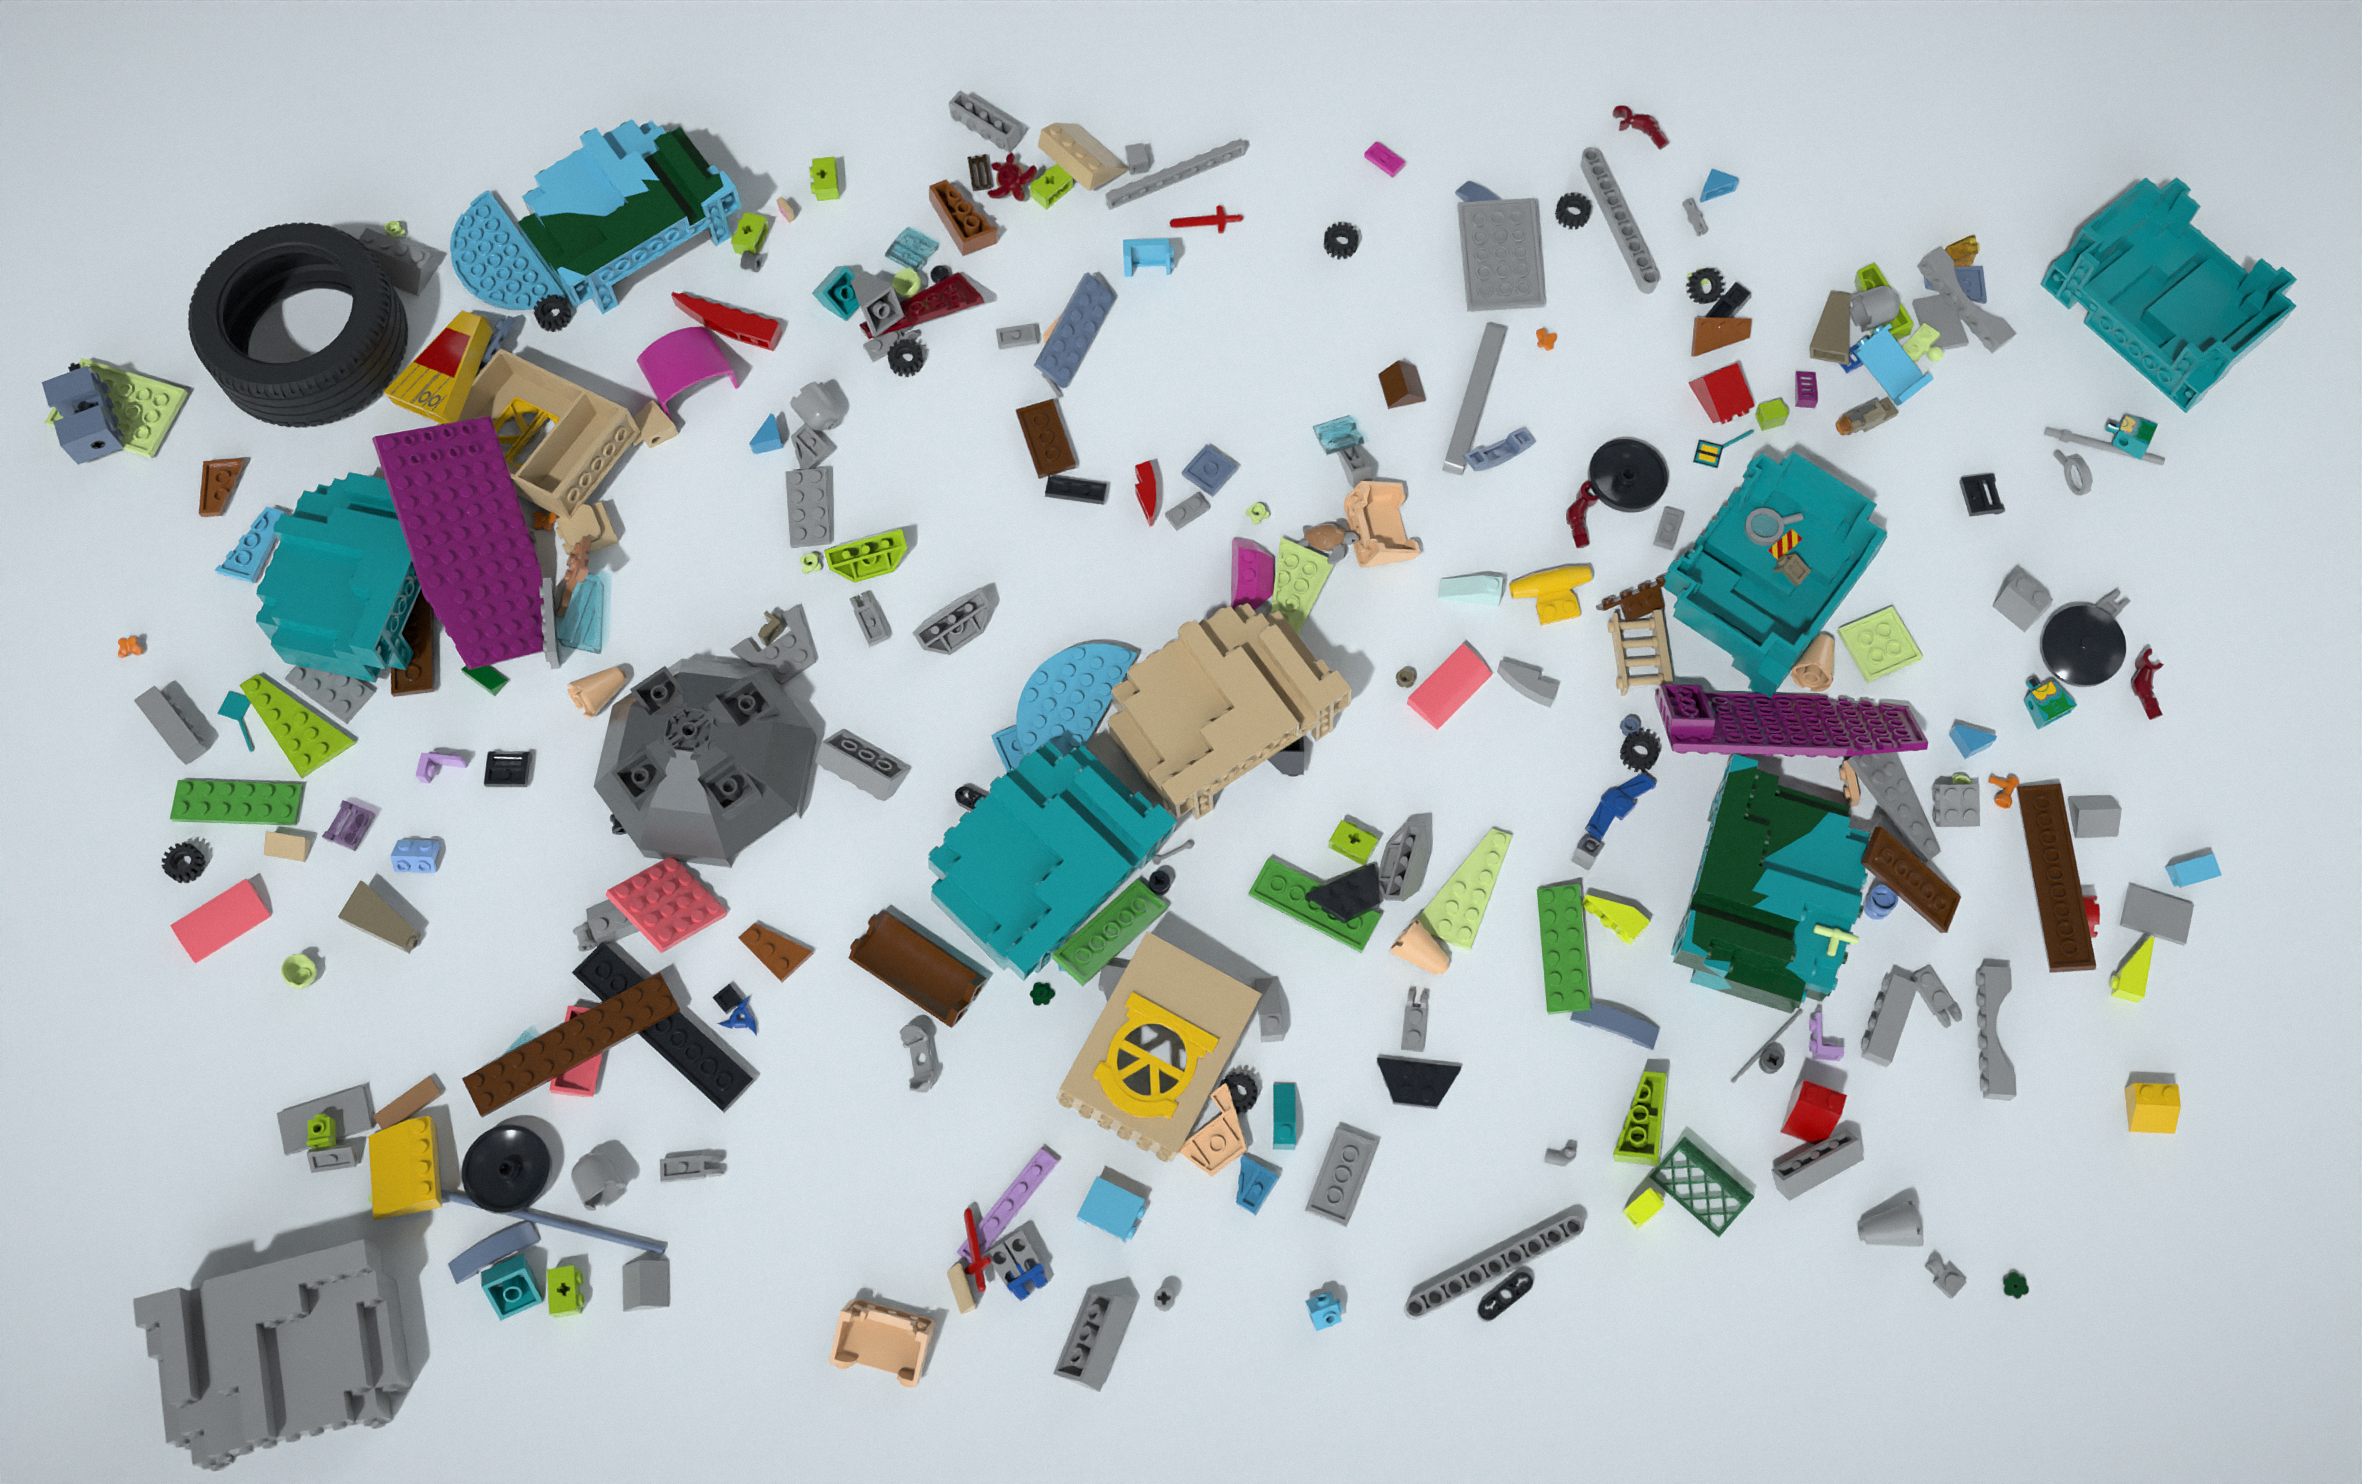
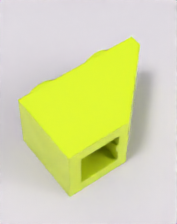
M1649 1188L1626 1207L1623 1213L1638 1230L1665 1206L1663 1203L1664 1199L1658 1191H1653Z

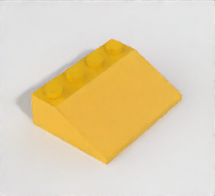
M430 1116L409 1119L368 1136L374 1221L442 1208L436 1124Z

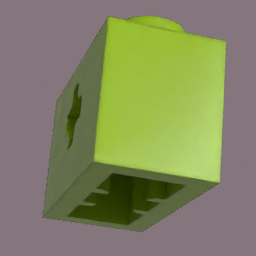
M835 157L812 159V167H809L810 177L814 179V182H811L812 194H816L817 201L840 199Z
M1055 164L1052 168H1048L1039 179H1035L1031 183V197L1047 210L1074 188L1073 177L1058 164Z
M745 212L743 218L739 219L738 229L731 237V245L736 254L742 255L745 250L750 251L751 254L759 253L769 230L766 217Z
M1341 820L1329 840L1328 848L1365 867L1377 847L1378 839L1373 833L1369 831L1363 832L1358 829L1354 823Z
M571 1265L547 1269L549 1315L554 1318L582 1314L581 1307L585 1305L584 1295L580 1291V1285L583 1284V1274L576 1266ZM567 1287L570 1288V1291H567L566 1295H564L563 1292L567 1290Z

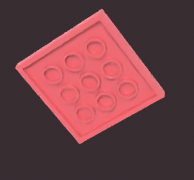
M670 857L608 889L605 895L660 953L665 952L726 917L727 914L726 909L676 859Z

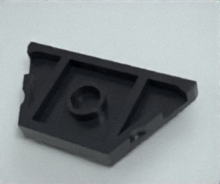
M1373 863L1306 893L1305 900L1309 903L1313 901L1320 905L1322 911L1333 915L1335 919L1342 923L1377 909L1381 902L1376 867Z
M1378 1057L1376 1062L1393 1104L1431 1109L1438 1108L1461 1071L1459 1066Z

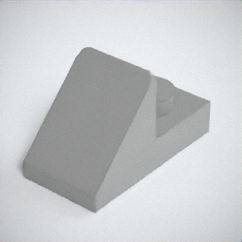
M1586 834L1576 847L1571 861L1586 870H1590L1605 844Z

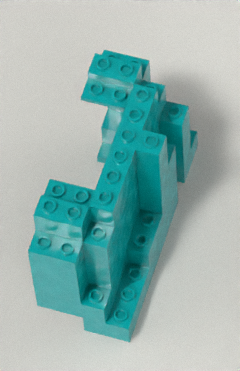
M2145 177L2081 229L2069 251L2051 265L2040 285L2068 310L2079 302L2090 312L2083 323L2181 410L2187 413L2204 398L2212 387L2228 374L2234 365L2282 326L2297 306L2291 299L2285 296L2297 279L2283 267L2276 271L2262 258L2258 260L2250 273H2248L2229 255L2217 247L2214 242H2211L2204 236L2200 230L2190 224L2201 206L2188 196L2191 189L2184 182L2176 177L2165 187L2159 189L2155 183Z
M1792 452L1789 457L1785 456L1780 464L1763 453H1760L1757 459L1753 457L1746 467L1748 469L1742 476L1745 480L1741 488L1737 492L1733 491L1727 500L1729 502L1727 506H1721L1716 514L1718 516L1715 521L1712 519L1705 528L1707 532L1704 535L1700 534L1694 542L1695 546L1692 549L1689 548L1678 561L1675 559L1672 561L1664 577L1666 582L1663 588L1677 596L1678 599L1673 606L1675 608L1673 617L1731 654L1734 658L1731 666L1751 680L1748 688L1755 693L1767 695L1769 699L1777 691L1797 660L1820 633L1877 556L1888 537L1886 536V531L1869 521L1877 506L1876 503L1795 452ZM1758 508H1768L1777 512L1781 518L1802 513L1803 520L1784 525L1783 534L1780 537L1781 539L1788 531L1793 529L1803 538L1785 554L1786 556L1796 554L1811 570L1800 585L1794 586L1782 572L1775 573L1773 571L1777 565V559L1767 550L1774 544L1761 546L1753 543L1746 536L1744 525L1746 518L1752 511ZM1758 516L1751 522L1753 532L1760 537L1769 538L1777 533V525L1769 517Z
M348 472L346 479L334 478L330 486L318 484L314 492L304 490L302 496L297 501L294 513L291 516L281 514L278 521L274 524L273 532L280 540L278 548L274 550L272 561L265 570L262 582L257 587L256 594L263 602V606L257 613L256 623L270 639L274 650L287 664L374 683L377 682L381 670L386 669L387 666L407 670L414 652L401 633L421 586L386 480Z
M1048 742L1045 746L1041 744L1032 754H1025L1020 760L1021 764L1016 769L1012 767L1001 778L998 776L991 782L990 794L986 798L981 797L974 805L976 808L970 813L968 811L965 812L959 819L960 823L955 828L951 826L944 833V844L940 847H934L928 854L930 856L928 858V867L939 878L931 887L933 889L931 891V900L1003 971L1009 967L1022 981L1033 971L1038 974L1052 960L1054 950L1137 868L1142 870L1153 859L1158 847L1174 832L1177 821L1160 804L1154 807L1139 791L1134 794L1083 745L1078 749L1074 747L1064 756L1053 744Z

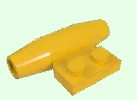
M1589 566L1561 567L1530 574L1509 583V591L1512 599L1537 598L1535 608L1540 626L1581 616L1576 596L1570 590L1591 582L1592 575Z

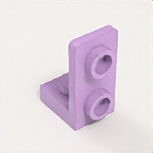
M435 751L421 753L415 776L421 783L430 784L431 777L435 775V765L466 768L467 763L462 756L454 753L449 755H442Z
M1816 1012L1809 1020V1030L1812 1031L1809 1051L1812 1052V1057L1816 1060L1840 1061L1844 1057V1047H1837V1044L1827 1043L1822 1046V1013Z

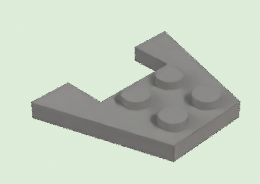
M795 605L781 615V618L791 631L760 652H757L747 638L730 649L731 652L753 667L768 669L775 680L781 685L816 663L798 605Z

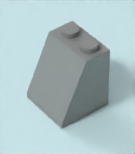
M864 271L851 281L873 337L878 336L904 317L891 284L867 271Z
M2019 573L2005 588L1993 607L2025 633L2052 605L2053 599L2022 573Z

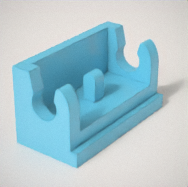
M2214 853L2165 867L2173 886H2179L2180 888L2222 876Z

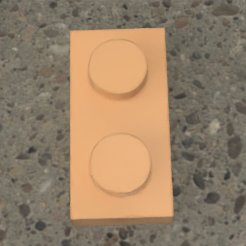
M1846 760L1843 761L1842 767L1839 768L1840 780H1844L1845 788H1843L1844 800H1848L1850 807L1858 806L1860 794L1855 771Z

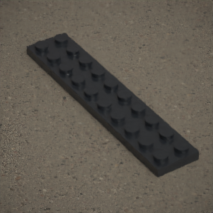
M603 942L572 972L602 1002L644 981L638 973ZM679 1011L638 1033L723 1113L755 1081Z

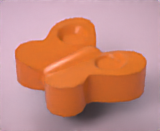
M1543 328L1536 331L1538 338L1537 346L1539 348L1544 347L1546 351L1552 350L1557 335L1555 333L1546 334Z
M535 511L534 518L536 522L534 527L536 530L544 528L547 532H550L552 525L557 522L556 519L558 517L554 513L544 515L541 511Z
M136 636L128 639L120 638L118 640L120 645L117 652L118 656L123 658L129 653L134 655L142 654L144 650L137 643L138 638Z

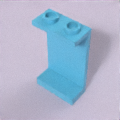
M1889 323L1885 327L1881 324L1872 331L1874 335L1871 338L1865 337L1858 342V348L1853 352L1896 406H1899L1934 378L1930 373L1923 375L1888 331L1892 327Z

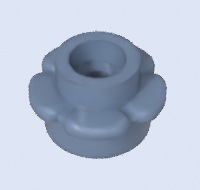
M1627 717L1624 721H1621L1620 729L1625 736H1630L1632 733L1638 734L1640 723L1636 718Z

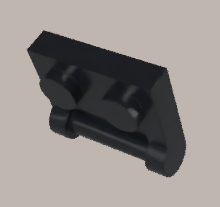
M1994 474L1960 479L1959 483L1970 517L1992 513L1996 515L2005 512L2004 504H2001L1995 485L1996 477ZM1984 484L1988 487L1993 505L1989 504Z
M488 751L484 777L485 787H527L529 767L532 761L531 752L496 753V751ZM496 761L521 762V765H495Z

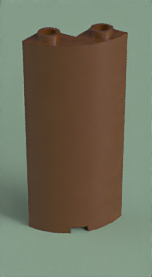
M882 910L877 915L873 914L868 921L869 928L867 933L860 939L856 938L852 942L849 959L950 1028L954 1027L968 1011L967 1007L971 1001H975L987 978L886 910Z

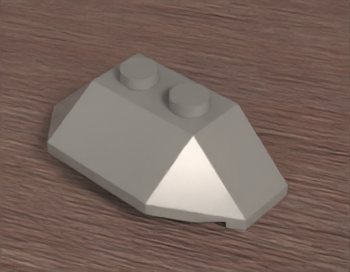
M978 588L957 598L924 620L912 633L923 650L951 655L983 633L991 605L982 590Z
M1406 821L1402 828L1386 843L1377 874L1378 888L1382 893L1383 899L1404 902L1420 890L1430 854L1426 824L1424 822Z

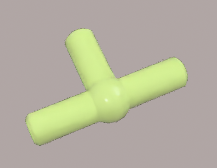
M1816 924L1813 930L1814 933L1831 937L1827 954L1830 956L1836 955L1839 940L1852 944H1857L1859 936L1842 932L1838 928L1831 929Z

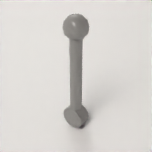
M1187 841L1185 845L1160 857L1154 856L1152 859L1153 864L1159 865L1161 860L1182 850L1191 849L1193 843Z

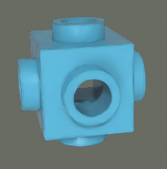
M1330 1291L1305 1300L1310 1319L1316 1331L1342 1322L1340 1312L1343 1311L1338 1298L1334 1299Z

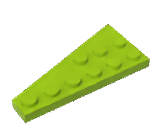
M256 674L239 685L301 778L306 777L356 744L352 739L260 675Z

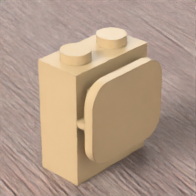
M601 501L590 506L582 504L570 520L561 516L556 519L559 526L556 528L560 539L564 538L565 543L562 546L566 555H573L574 545L576 542H580L582 536L591 538L589 554L619 542Z

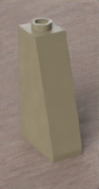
M1830 291L1809 346L1810 358L1849 365L1850 294Z
M361 880L338 915V918L345 924L409 954L419 943L421 935Z

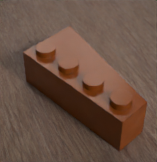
M947 180L929 186V201L962 256L997 243V229L993 225L991 226L982 214L979 215L974 210V206L970 202L967 203L962 198V194Z

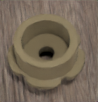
M1407 668L1401 669L1395 676L1397 679L1396 683L1400 687L1409 688L1413 686V682L1416 680L1413 671Z

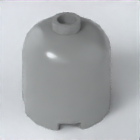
M1887 286L1869 289L1851 295L1849 302H1852L1853 308H1850L1849 312L1855 326L1860 325L1861 331L1865 332L1881 324L1893 321L1899 313L1900 297Z
M814 381L800 389L802 393L797 398L793 396L790 402L791 407L811 430L823 431L832 429L840 415L838 404L822 382L817 384Z
M599 1153L585 1154L579 1158L572 1169V1182L587 1210L594 1211L596 1210L595 1206L603 1203L607 1207L623 1195L621 1190L626 1188V1185L606 1155Z

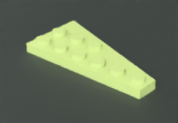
M1280 537L1271 613L1274 614L1279 610L1296 634L1299 635L1334 564L1327 563L1328 557Z
M1492 828L1418 916L1417 919L1432 937L1466 950H1471L1512 835Z

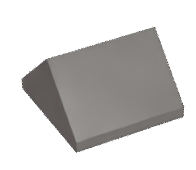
M2111 796L2068 798L2075 838L2118 836L2122 808Z
M638 1260L622 1266L623 1312L669 1307L667 1261Z

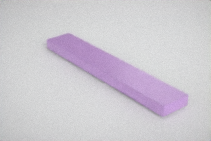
M1042 1147L975 1228L981 1258L1059 1163V1160ZM967 1238L957 1250V1254L972 1264Z

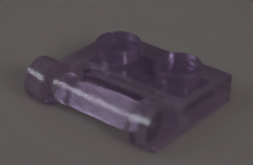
M342 800L339 812L328 831H324L322 838L356 851L376 815L374 812ZM351 812L338 836L335 835L347 813Z

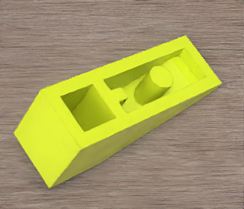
M2150 936L2120 970L2112 976L2110 980L2111 996L2135 1003L2145 997L2155 937Z

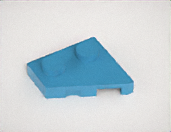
M1242 1155L1236 1203L1256 1216L1279 1180V1176Z

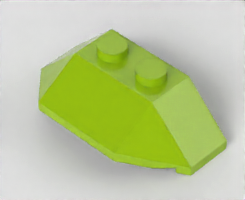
M896 529L843 542L825 549L824 553L829 570L855 583L894 572L907 550V545L902 529Z

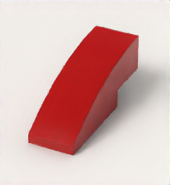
M1149 460L1135 465V475L1139 482L1135 484V494L1149 526H1153L1156 516L1157 495L1154 471Z

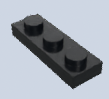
M1048 476L1045 497L1104 505L1107 484Z

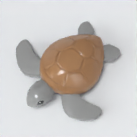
M1337 519L1338 526L1332 524H1321L1312 528L1303 526L1305 538L1301 539L1298 545L1305 548L1312 545L1319 550L1332 551L1331 555L1327 558V563L1335 564L1343 558L1344 550L1342 544H1355L1359 541V538L1354 532H1349L1350 527L1344 519Z

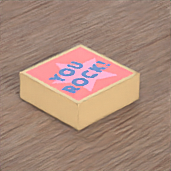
M782 196L776 199L781 214L789 223L794 221L793 209Z

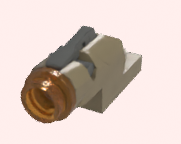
M1888 397L1879 402L1875 399L1842 415L1835 423V426L1842 436L1861 430L1865 433L1896 417L1899 411Z

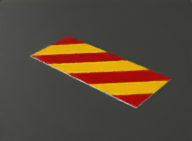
M1791 529L1767 551L1778 560L1803 538Z

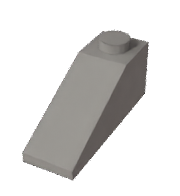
M1353 437L1334 441L1335 450L1351 487L1354 489L1361 481H1372L1371 466Z
M1277 978L1255 979L1256 991L1262 994L1257 1003L1261 1043L1283 1041V1025Z

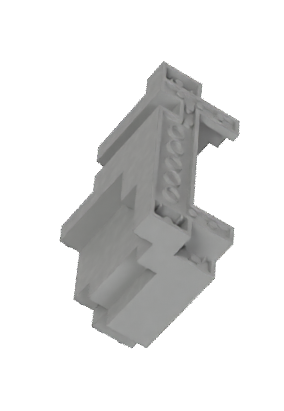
M365 1239L204 1280L203 1287L186 1290L177 1287L133 1299L135 1325L145 1329L148 1357L156 1359L158 1362L166 1443L175 1445L176 1448L184 1447L185 1450L191 1449L192 1465L199 1466L202 1469H211V1471L223 1470L225 1465L233 1463V1456L253 1453L254 1448L262 1446L263 1449L278 1446L277 1442L286 1440V1443L299 1441L301 1436L307 1434L309 1436H318L324 1434V1430L330 1428L340 1430L347 1428V1425L352 1426L360 1423L364 1424V1426H371V1429L386 1426L385 1422L393 1421L390 1395L402 1394L405 1392L404 1389L412 1387L397 1280L382 1273L379 1247Z

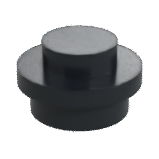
M942 265L935 266L930 273L931 280L934 283H938L950 276L948 269Z

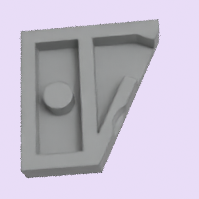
M805 423L791 436L800 470L814 469L832 452Z

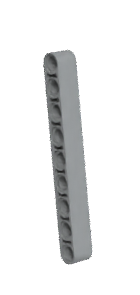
M1588 147L1583 151L1580 163L1581 169L1639 290L1644 294H1650L1654 292L1659 278L1657 270L1600 152L1594 147Z
M1488 322L1486 324L1444 461L1443 471L1462 476L1466 463L1463 454L1469 452L1505 334L1506 327Z
M1576 1215L1569 1216L1414 1295L1407 1300L1404 1306L1406 1317L1410 1320H1418L1576 1239L1584 1230L1583 1220ZM1567 1223H1575L1578 1226V1232H1571L1567 1227ZM1548 1233H1556L1559 1241L1551 1242L1548 1239ZM1528 1243H1536L1539 1246V1252H1531L1528 1248ZM1511 1252L1518 1254L1519 1262H1511L1508 1254ZM1489 1263H1497L1500 1271L1498 1273L1491 1272L1488 1267ZM1472 1272L1477 1273L1480 1276V1282H1471L1469 1274ZM1457 1283L1460 1286V1292H1451L1449 1284ZM1437 1293L1441 1301L1437 1304L1432 1303L1429 1300V1294ZM1417 1303L1421 1308V1312L1413 1314L1409 1310V1305Z

